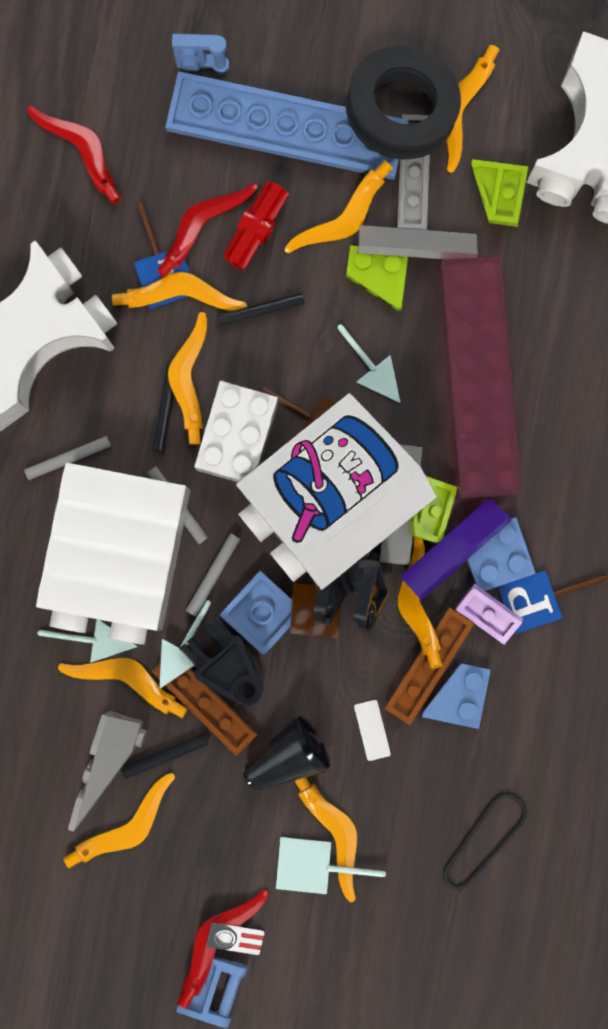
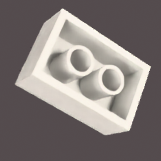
M220 381L195 463L196 470L239 482L261 464L278 406V397Z

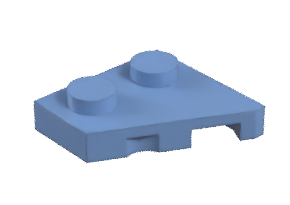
M460 663L447 682L439 689L430 704L422 711L421 717L479 729L491 670Z

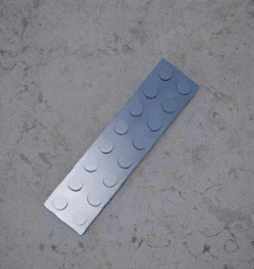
M178 71L165 126L166 131L368 174L371 169L375 171L386 160L393 169L385 178L395 180L399 159L383 156L363 144L349 124L346 107ZM386 116L392 121L407 124L405 119Z

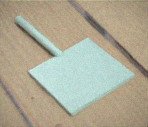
M280 837L276 889L327 894L329 872L385 877L386 872L329 865L331 842Z

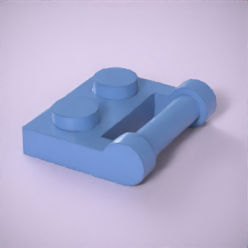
M172 34V47L177 68H182V70L187 72H196L199 69H213L218 75H224L228 72L230 67L229 60L225 57L227 45L226 40L222 36ZM205 50H209L211 54H206Z
M214 956L208 977L199 996H194L187 1010L178 1005L176 1012L219 1027L228 1028L232 1019L230 1012L241 978L245 977L248 967L239 962H231ZM222 971L230 975L218 1011H212L209 1008Z

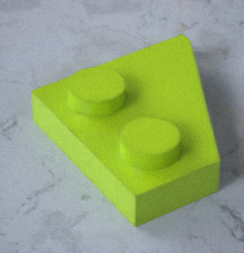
M472 159V169L489 223L518 227L529 171L528 166Z
M350 245L346 277L356 284H361L368 292L376 297L379 296L391 304L394 309L401 311L408 257L358 253V246Z
M426 476L436 498L408 520L411 536L438 544L443 539L458 487Z

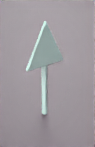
M338 325V330L371 370L356 383L400 403L391 355L375 367L344 326Z
M209 600L204 603L181 646L185 643L188 645L187 641L193 637L211 605ZM163 639L159 689L194 666L178 647Z
M99 619L96 620L94 637L45 630L37 632L39 636L93 643L90 663L138 647L130 642L109 638L111 628Z

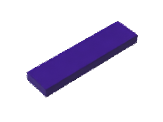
M489 498L400 576L401 579L422 600L510 523V517Z

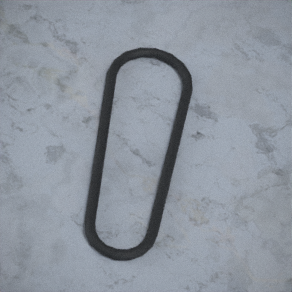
M503 793L496 796L490 802L444 869L443 877L449 887L461 890L470 885L520 829L527 815L525 803L520 797L513 793ZM505 797L517 800L522 808L520 822L464 884L455 885L451 883L448 878L450 867L495 803Z

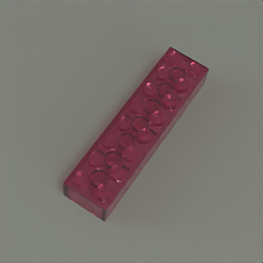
M501 256L441 260L438 274L456 487H458L457 501L517 497L522 492Z

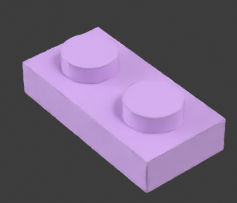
M473 584L456 606V610L504 645L523 622V618L476 584Z

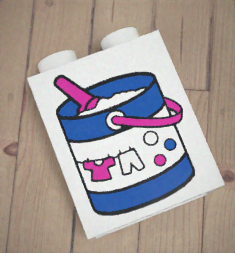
M350 393L236 484L250 502V505L238 514L260 542L273 532L281 540L282 544L270 554L293 582L307 572L321 590L436 498L421 467Z

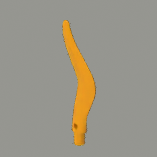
M491 44L488 46L484 56L478 58L472 71L458 83L461 94V107L454 128L447 139L449 153L447 170L450 173L455 171L461 158L463 111L484 85L496 66L493 62L499 52V48Z
M384 160L375 171L371 169L363 178L345 210L338 218L298 234L286 245L285 252L291 253L306 245L339 240L356 233L359 226L363 224L373 196L385 183L383 179L393 167Z
M186 272L172 273L166 278H162L146 287L127 289V293L112 294L113 306L128 305L129 308L142 307L181 295L190 296L208 305L228 311L247 307L245 302L223 295L198 277Z
M204 312L198 314L197 322L191 335L172 360L168 370L169 384L181 407L184 417V429L188 430L189 445L201 444L200 429H203L202 415L193 386L191 371L207 331V318Z
M414 537V550L408 569L425 555V544L421 538ZM403 581L398 595L399 611L417 635L423 654L428 657L430 668H439L442 666L439 655L441 647L436 632L421 605L420 599Z
M115 658L84 665L61 663L58 666L62 673L74 678L121 680L134 689L147 702L165 714L171 712L183 719L187 713L188 708L176 702L175 696L165 692L163 689H159L160 687L144 667L133 659Z
M169 773L163 776L152 786L129 823L94 836L75 846L76 851L63 858L66 866L70 869L81 861L86 863L100 854L130 849L143 842L152 827L165 790L175 779L174 774Z
M307 778L294 781L300 790L298 795L303 803L333 835L336 842L337 866L354 868L357 846V832L354 823L347 815L326 801L315 784H310ZM338 872L343 894L349 902H354L356 897L353 889V874Z

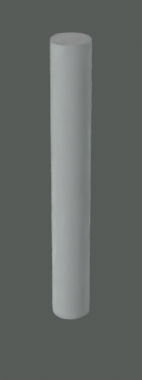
M107 436L24 469L28 480L34 479L63 467L66 463H73L111 447V443Z
M157 466L147 472L151 479L168 482ZM186 509L184 525L200 545L208 537L189 510Z
M231 533L229 534L187 607L186 611L197 616L240 538Z

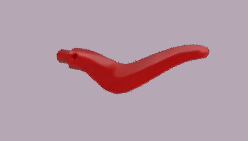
M28 106V114L38 125L73 143L79 149L88 173L101 194L105 193L112 204L119 202L122 197L114 187L116 182L106 168L101 142L97 135L89 128L48 116L35 107Z
M252 183L238 192L202 201L191 206L183 215L175 242L163 257L165 260L157 269V272L166 278L174 267L178 268L191 250L203 225L209 219L229 211L248 200L257 190V184Z
M262 890L247 903L216 915L202 924L195 937L191 968L181 986L184 990L176 1003L177 1005L187 1010L194 996H199L206 982L216 952V948L206 946L211 924L240 926L264 905L269 894L267 890Z

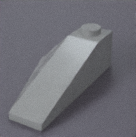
M111 710L102 714L89 753L95 756L93 760L90 759L84 771L82 779L85 787L80 789L68 830L75 831L135 751L136 746L141 748L147 731L142 729L144 721Z

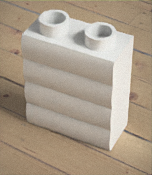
M66 463L36 604L38 608L52 610L49 626L85 633L88 617L112 622L109 638L145 645L148 629L163 630L191 490L185 485Z

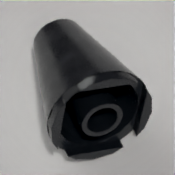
M300 716L293 719L245 764L246 771L243 772V776L249 787H255L261 791L321 774L330 768L331 764L326 747L323 742L318 744L314 737L317 731L305 717Z

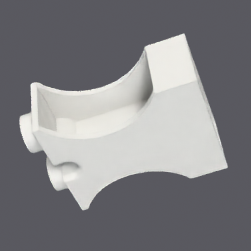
M583 31L572 54L561 85L569 97L574 110L575 131L573 140L557 153L537 159L526 183L539 187L537 196L541 200L561 207L570 206L572 199L576 196L581 186L588 184L594 190L591 205L595 207L593 216L597 220L608 224V40Z
M36 241L30 244V262L24 279L9 297L0 302V431L29 411V397L33 382L41 368L54 356L77 347H96L107 351L114 349V346L104 333L117 325V322L97 295H94L83 304L78 297L70 303L64 304L74 294L69 286L79 280L82 275L61 247L47 257Z

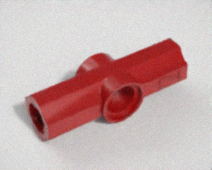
M267 181L252 208L249 207L244 212L237 226L238 231L223 255V259L234 267L245 271L259 246L263 245L269 238L275 226V219L289 197V193L283 187L274 182Z

